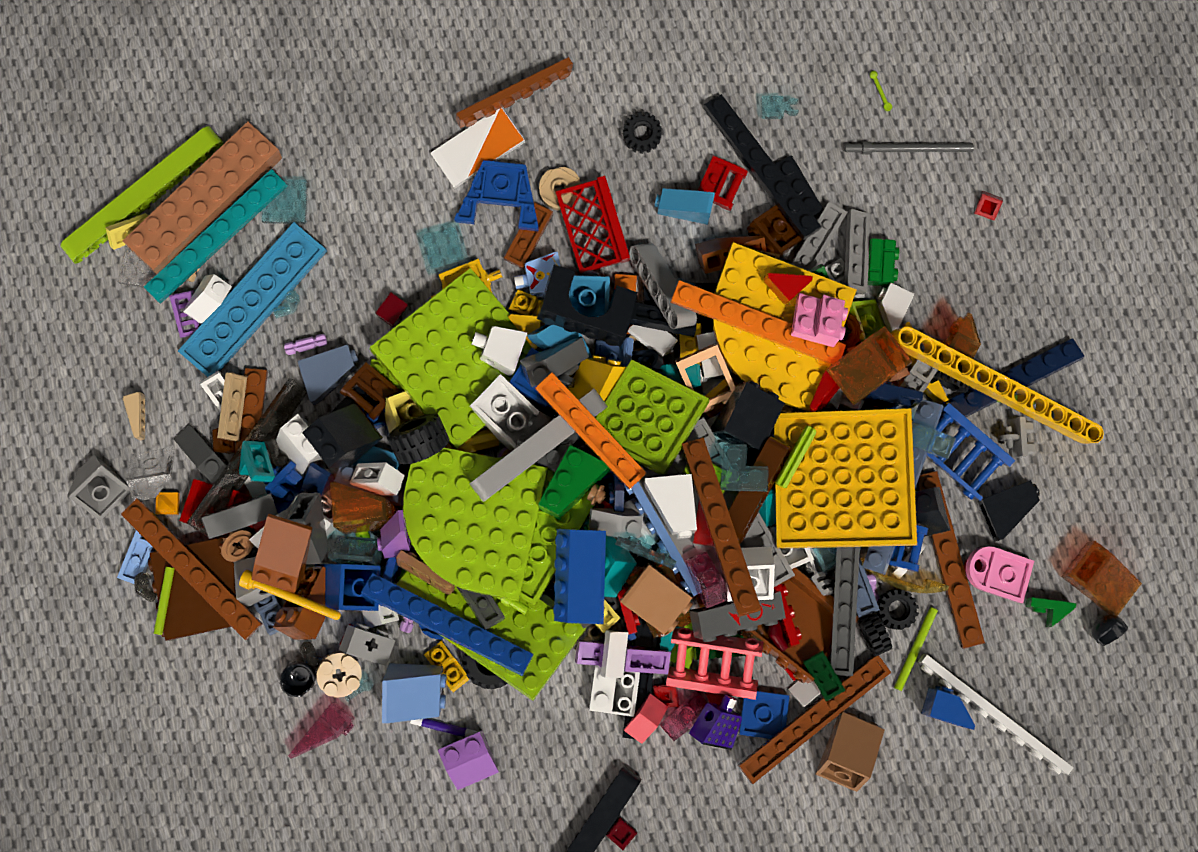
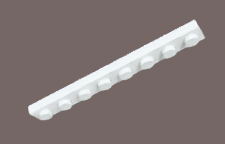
M923 654L918 660L922 664L921 669L930 676L936 675L940 678L939 683L943 687L953 688L958 692L957 696H960L964 703L968 704L971 702L975 705V711L984 718L989 716L995 721L993 725L1000 731L1005 732L1007 730L1013 735L1011 739L1020 746L1024 744L1031 749L1029 753L1040 761L1042 758L1049 763L1047 767L1058 775L1060 773L1069 775L1073 767L930 656Z

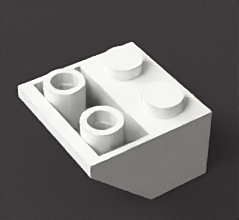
M595 665L589 711L634 717L640 672L624 671L623 678H604L601 676V667Z

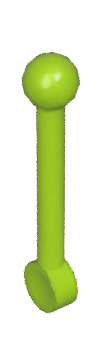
M871 71L869 76L874 80L883 100L884 110L887 112L891 111L892 104L888 103L877 78L878 73Z

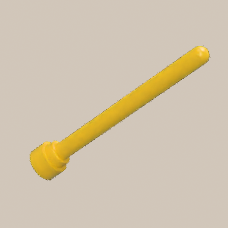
M245 570L240 577L239 586L245 589L258 588L334 620H338L341 617V613L337 610L295 593L252 580L253 572L250 570Z

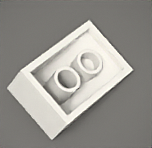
M501 374L470 405L494 436L510 451L518 447L516 444L522 434L526 435L530 427L527 425L532 415L537 416L539 413Z

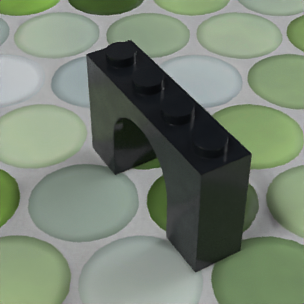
M554 264L548 277L537 319L547 325H556L568 332H577L589 339H598L610 346L620 347L628 332L638 292L616 286L611 295L607 313L599 317H587L575 310L570 302L569 292L575 271Z

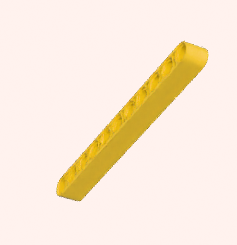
M912 327L898 328L890 333L889 341L894 348L1079 443H1099L1103 439L1104 431L1099 424ZM901 333L905 335V342L901 340ZM920 343L924 345V352L920 350ZM939 353L943 355L942 362L939 359ZM959 362H960L961 365H962V371H961V372H960L959 369H958V363H959ZM978 372H979V374H980V376H981L980 381H978V379H977V373H978ZM996 382H998V384H999V390H998V391H997L996 386H995V385H996ZM1015 392H1016L1017 395H1018L1017 400H1016L1015 397H1014V393H1015ZM1033 402L1036 403V409H1035V410H1034V408H1033Z

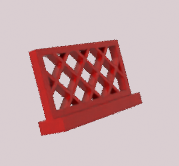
M606 176L555 191L580 274L585 271H594L630 260ZM594 186L596 195L593 201L581 196L584 189ZM570 193L577 197L572 207L563 203L562 195ZM579 199L590 204L585 214L574 209ZM593 206L602 212L599 221L588 217ZM572 212L583 217L578 228L569 223L568 219ZM585 219L596 224L591 235L580 229ZM599 226L608 232L605 242L594 237ZM578 232L589 238L584 248L575 243L574 239ZM591 240L603 245L598 255L586 250ZM607 247L614 252L616 259L606 261L600 255L604 248ZM577 249H579V250L582 251V253L580 254V256H579V253H578V250H577ZM584 253L595 258L592 266L583 268L581 258Z

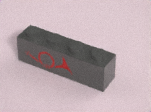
M774 590L773 599L759 600L761 611L741 617L737 616L733 601H724L689 610L694 637L702 639L703 642H710L716 640V636L724 634L725 637L734 636L738 630L752 631L758 629V625L765 624V626L778 624V620L786 618L781 591Z

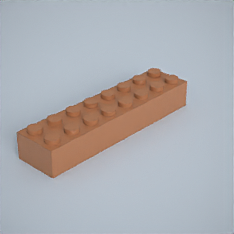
M247 121L123 240L124 244L157 275L282 159L279 149Z

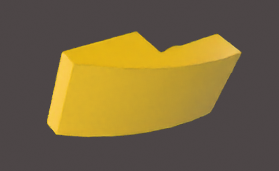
M517 290L509 310L519 315L537 316L542 301L536 296Z
M440 641L424 654L431 665L443 666V674H447L446 684L452 692H455L470 680L466 676V671L443 641Z

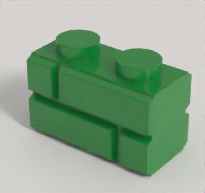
M875 238L869 240L868 285L888 287L890 283L893 284L894 281H897L898 268H895V260L899 259L900 250L899 247H896L895 240Z

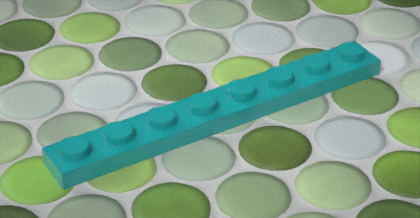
M271 169L152 278L144 288L161 304L288 187L287 184Z

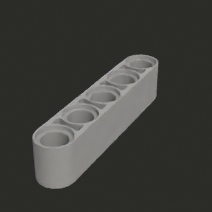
M653 243L631 246L629 250L631 263L672 329L695 325L697 321L696 312L670 303L677 280Z

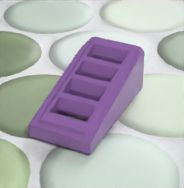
M194 290L169 295L180 338L191 336L201 326L194 319L182 322V317L188 315L184 312L181 313L180 309L185 308L187 303L179 304V300L188 298L189 302L194 294ZM186 325H195V328L184 330L183 328Z

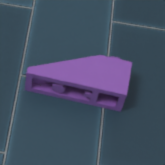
M398 510L380 529L381 537L377 538L378 551L383 552L384 558L397 557L401 550L406 553L411 552L403 510Z

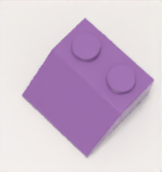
M482 730L438 749L446 772L457 790L499 773Z

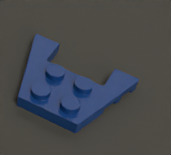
M483 160L471 184L472 186L464 198L459 212L455 216V222L475 225L478 203L521 207L519 229L539 231L526 165Z

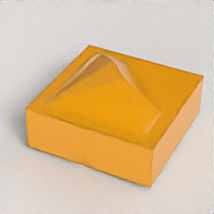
M156 492L155 514L179 515L180 493Z

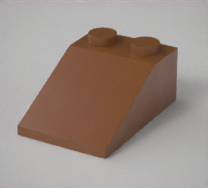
M268 514L254 562L252 580L296 593L304 577L313 527Z

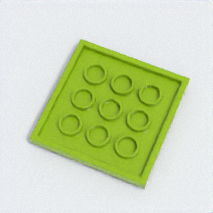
M631 360L605 401L608 407L600 412L595 419L637 463L664 477L680 452L682 443L686 442L710 401L709 398Z

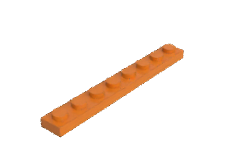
M680 280L677 282L670 303L836 367L839 366L846 347L845 344L837 342L834 347L791 336V323Z

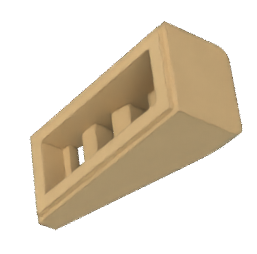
M136 392L123 396L133 436L140 441L144 440L145 395L141 392Z

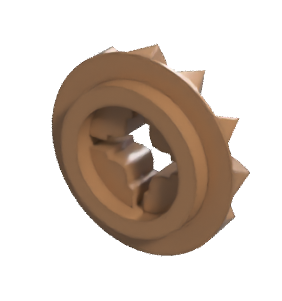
M247 529L229 532V536L223 538L224 543L219 546L221 549L220 554L230 562L245 558L254 546L249 540L253 535ZM239 542L241 546H233V543Z

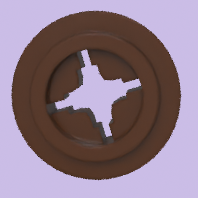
M850 313L844 327H848L852 332L848 334L845 332L843 339L839 340L840 343L846 345L845 348L854 347L857 342L861 341L860 334L863 333L860 327L861 322L856 319L857 316Z

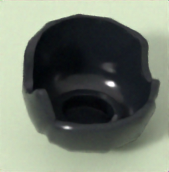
M1105 615L1097 619L1092 626V636L1097 643L1105 646L1121 637L1128 630V626L1119 616Z
M294 661L282 671L279 684L282 691L288 696L299 698L313 688L316 673L313 667L306 662Z

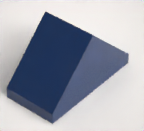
M312 462L301 489L308 493H320L322 498L335 484V478L330 472Z

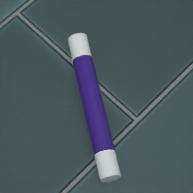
M428 718L411 720L410 724L461 737H467L478 732Z

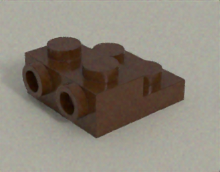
M776 205L754 219L747 227L749 236H764L767 255L776 259L802 241Z

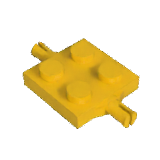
M479 259L438 274L442 282V290L470 268L491 292V282L503 277L499 269L487 274L482 268Z

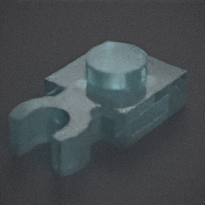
M762 96V119H783L784 113H787L789 116H797L799 110L791 109L790 105H797L798 99L791 98L787 102H783V96Z

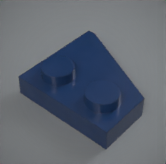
M612 472V481H608L607 484L609 503L613 504L614 512H624V483Z

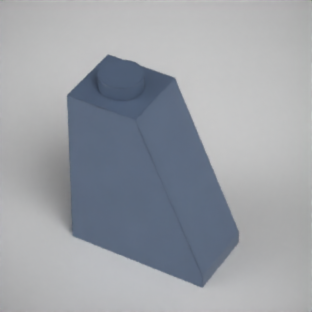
M347 344L298 361L309 400L313 405L320 403L357 369L356 362H359L355 349L351 350Z

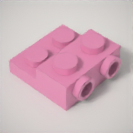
M799 293L796 298L791 336L834 347L839 340L843 339L845 334V327H842V321H845L848 314V308L844 307L845 301L826 295L819 299Z

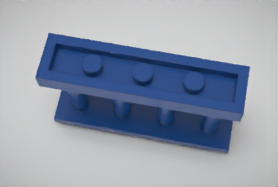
M943 402L942 418L938 421L932 442L948 423L951 424L953 421L959 426L957 429L959 432L937 457L929 450L926 457L964 488L961 492L971 500L975 498L981 501L983 497L976 491L998 466L1005 465L1010 467L1016 460L950 403ZM971 436L976 440L974 443L975 447L952 471L944 464V461L965 437ZM987 450L993 455L991 457L992 460L969 486L960 476L982 451L985 452Z

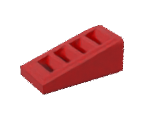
M826 368L810 404V412H821L842 386L841 376L829 368Z

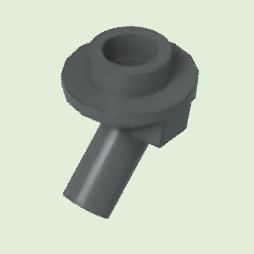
M578 364L557 376L567 389L569 387L574 388L575 379L571 376L579 369Z

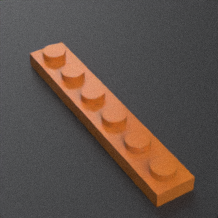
M553 373L549 374L535 388L628 489H631L646 474L639 464Z

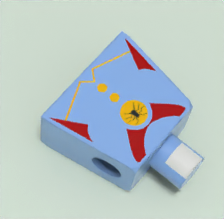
M553 252L525 263L527 274L514 276L516 289L529 287L531 295L543 297L553 265L560 266L558 252Z

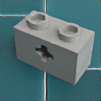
M356 623V626L348 624L339 650L345 654L387 666L395 643L394 639L388 637L389 633L379 629L375 633L368 631L369 626ZM366 641H371L369 645H365Z

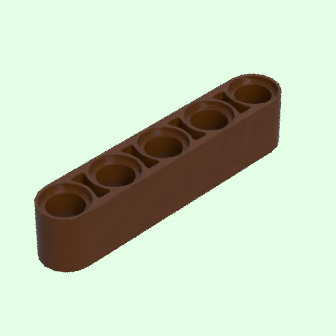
M769 437L729 509L739 544L742 543L791 452V446L773 437Z

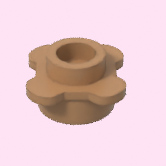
M595 484L589 492L587 500L591 501L593 506H596L598 503L601 504L607 495L606 487Z

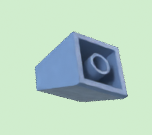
M389 663L382 680V723L439 717L441 709L446 707V695H442V688H446L447 674H443V666Z

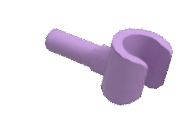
M867 574L876 601H878L880 597L876 588V578L872 574Z

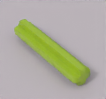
M805 426L776 479L778 486L787 488L816 435V430L813 427Z

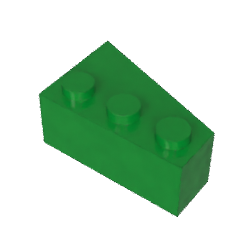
M570 445L538 504L539 509L560 520L611 469L602 460Z

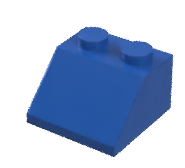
M935 686V689L928 688L921 712L922 715L963 728L975 729V724L960 696L953 695L954 690L942 686Z

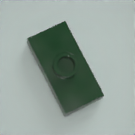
M823 651L803 661L826 702L846 691Z

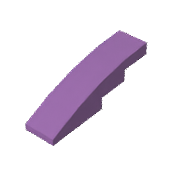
M577 640L575 663L599 665L602 667L604 642ZM627 645L624 671L668 674L671 652Z

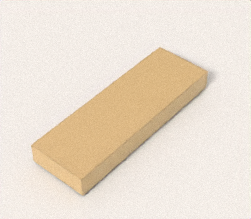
M235 373L225 374L217 438L230 441H239L247 376Z

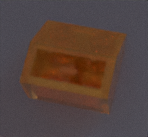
M968 312L963 317L959 316L953 322L948 331L952 334L947 339H944L942 343L973 359L981 345V341L973 316ZM940 353L939 358L943 360V355Z

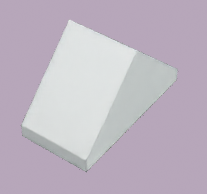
M217 371L199 383L221 412L225 375Z

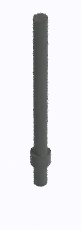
M862 142V144H845V152H862V155H871L872 152H973L974 150L973 143L872 144V142Z

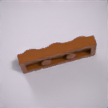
M535 202L534 207L539 231L519 229L504 257L505 261L523 270L525 263L529 261L553 216V211Z

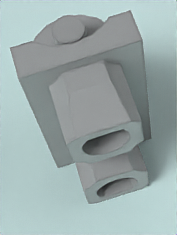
M1025 417L1008 419L1007 427H1005L1006 435H1000L999 440L1006 441L1009 455L1016 459L1036 452L1034 442H1027V434H1031L1034 431L1033 422L1026 420Z

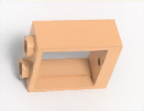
M716 343L675 360L686 387L694 391L685 368L716 355L730 390L709 398L710 402L703 413L714 409V404L721 401L723 404H726L736 388Z

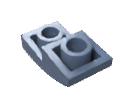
M271 595L254 604L270 636L279 632L273 626L276 622V614L282 609L278 597Z

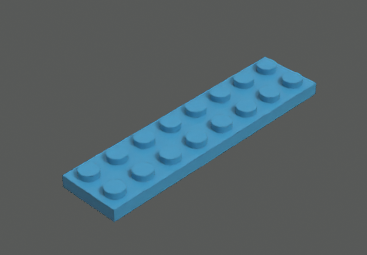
M293 222L228 294L221 305L183 344L178 352L207 377L217 371H221L325 255L327 250Z

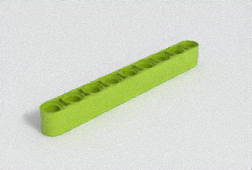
M210 126L202 128L65 238L60 247L73 263H80L83 261V257H88L98 249L100 243L104 244L108 240L106 227L140 215L150 207L149 204L151 202L155 203L166 194L167 189L171 190L181 182L183 176L187 177L200 166L201 162L204 163L224 142Z

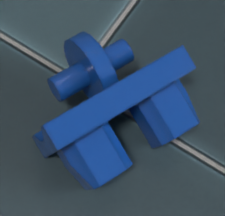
M292 461L283 469L278 465L273 468L275 478L265 487L266 493H270L272 498L280 503L288 497L290 492L283 487L286 483L294 489L302 483L303 477L296 471V464Z

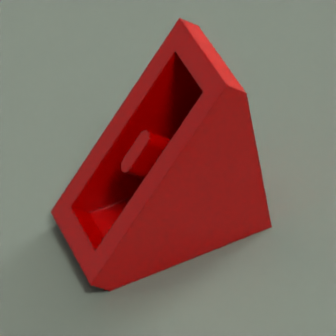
M768 273L764 276V283L784 305L813 280V276Z

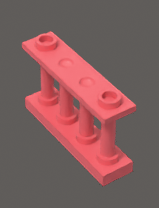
M675 628L673 630L671 643L678 644L676 667H669L666 686L756 700L758 680L752 679L755 656L762 657L764 641H758L755 638L745 639L719 635L716 636L717 639L714 641L703 642L702 639L694 637L693 630L688 628ZM687 645L701 647L698 670L685 669ZM710 649L723 651L720 674L707 672ZM732 652L746 654L743 677L729 675Z

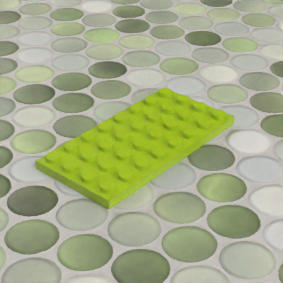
M419 556V557H418V558H419V561H421L422 563H424V561H423V560L421 559V557ZM408 571L396 584L483 628L456 586L451 594H445ZM492 596L505 618L503 621L487 629V631L533 654V658L523 676L444 636L442 637L534 701L577 643V640L586 631V628L583 629L580 623L554 621L553 609L540 599L536 606H533L520 598V602L530 607L526 615L511 606L509 608L500 603V599Z

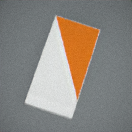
M500 108L492 116L482 118L430 154L455 189L477 174L483 160L496 162L525 143V140L503 108Z

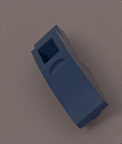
M842 364L834 370V372L841 376V384L844 389L859 399L883 409H895L899 405L915 407L923 399V392L916 391L913 387L894 386L891 382L881 383L882 374L874 373L870 369L860 370L853 368L851 365Z

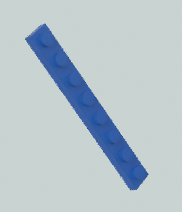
M372 573L361 591L363 596L520 676H523L533 658L532 653Z

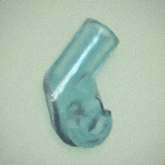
M289 291L286 294L284 305L273 309L276 319L295 313L300 302L297 292Z

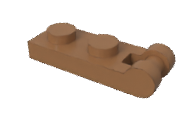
M402 550L396 557L398 566L445 594H451L454 591V585L435 574L426 564L419 561L415 554L411 552L406 553Z

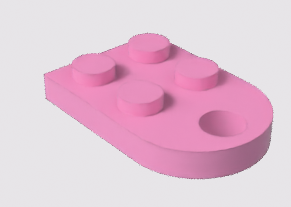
M980 547L969 555L966 562V575L969 582L981 591L1017 603H1023L1034 561L996 547ZM978 559L982 562V569L979 572L974 567Z

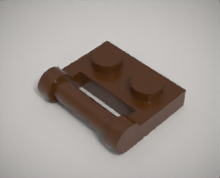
M367 362L340 390L344 397L348 396L364 409L373 421L385 409L386 398L400 392L396 386ZM357 385L379 404L374 407L353 390V387Z

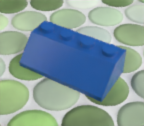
M557 529L555 538L554 621L604 624L606 531Z

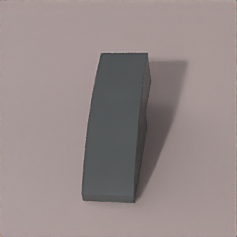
M264 493L200 518L208 539L266 520L268 514L276 516L278 512L271 494Z

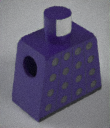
M724 694L720 705L707 703L689 734L703 745L732 750L742 721L741 715L733 710L737 699Z

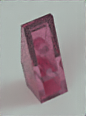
M331 702L288 757L293 759L337 739L343 734L347 736L354 728L352 722L355 718L336 702Z

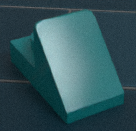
M243 441L239 474L249 475L251 481L272 482L275 478L264 442Z

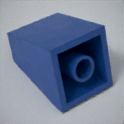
M315 564V567L323 566L326 568L325 606L334 610H379V603L363 596L361 591L372 573L380 576L381 566Z

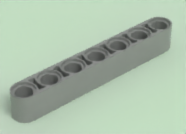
M595 389L579 400L594 417L608 407ZM560 415L472 481L470 486L483 502L575 431Z

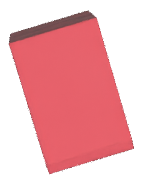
M649 693L624 731L642 744L659 726L668 706Z

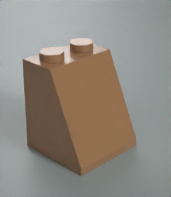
M649 563L620 599L623 605L664 635L667 631L671 633L679 623L676 620L681 613L685 615L693 605L690 602L692 600L691 595Z
M842 712L835 722L815 774L857 792L871 778L885 729L880 728L874 722L863 721L855 714Z

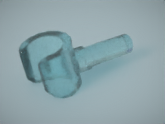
M363 678L359 688L346 696L345 700L349 702L363 691H370L373 685L368 689L362 686L363 682L369 678Z

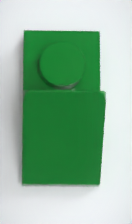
M1030 597L1026 598L1025 607H1032V612L1046 613L1047 609L1046 627H1053L1073 611L1077 603Z

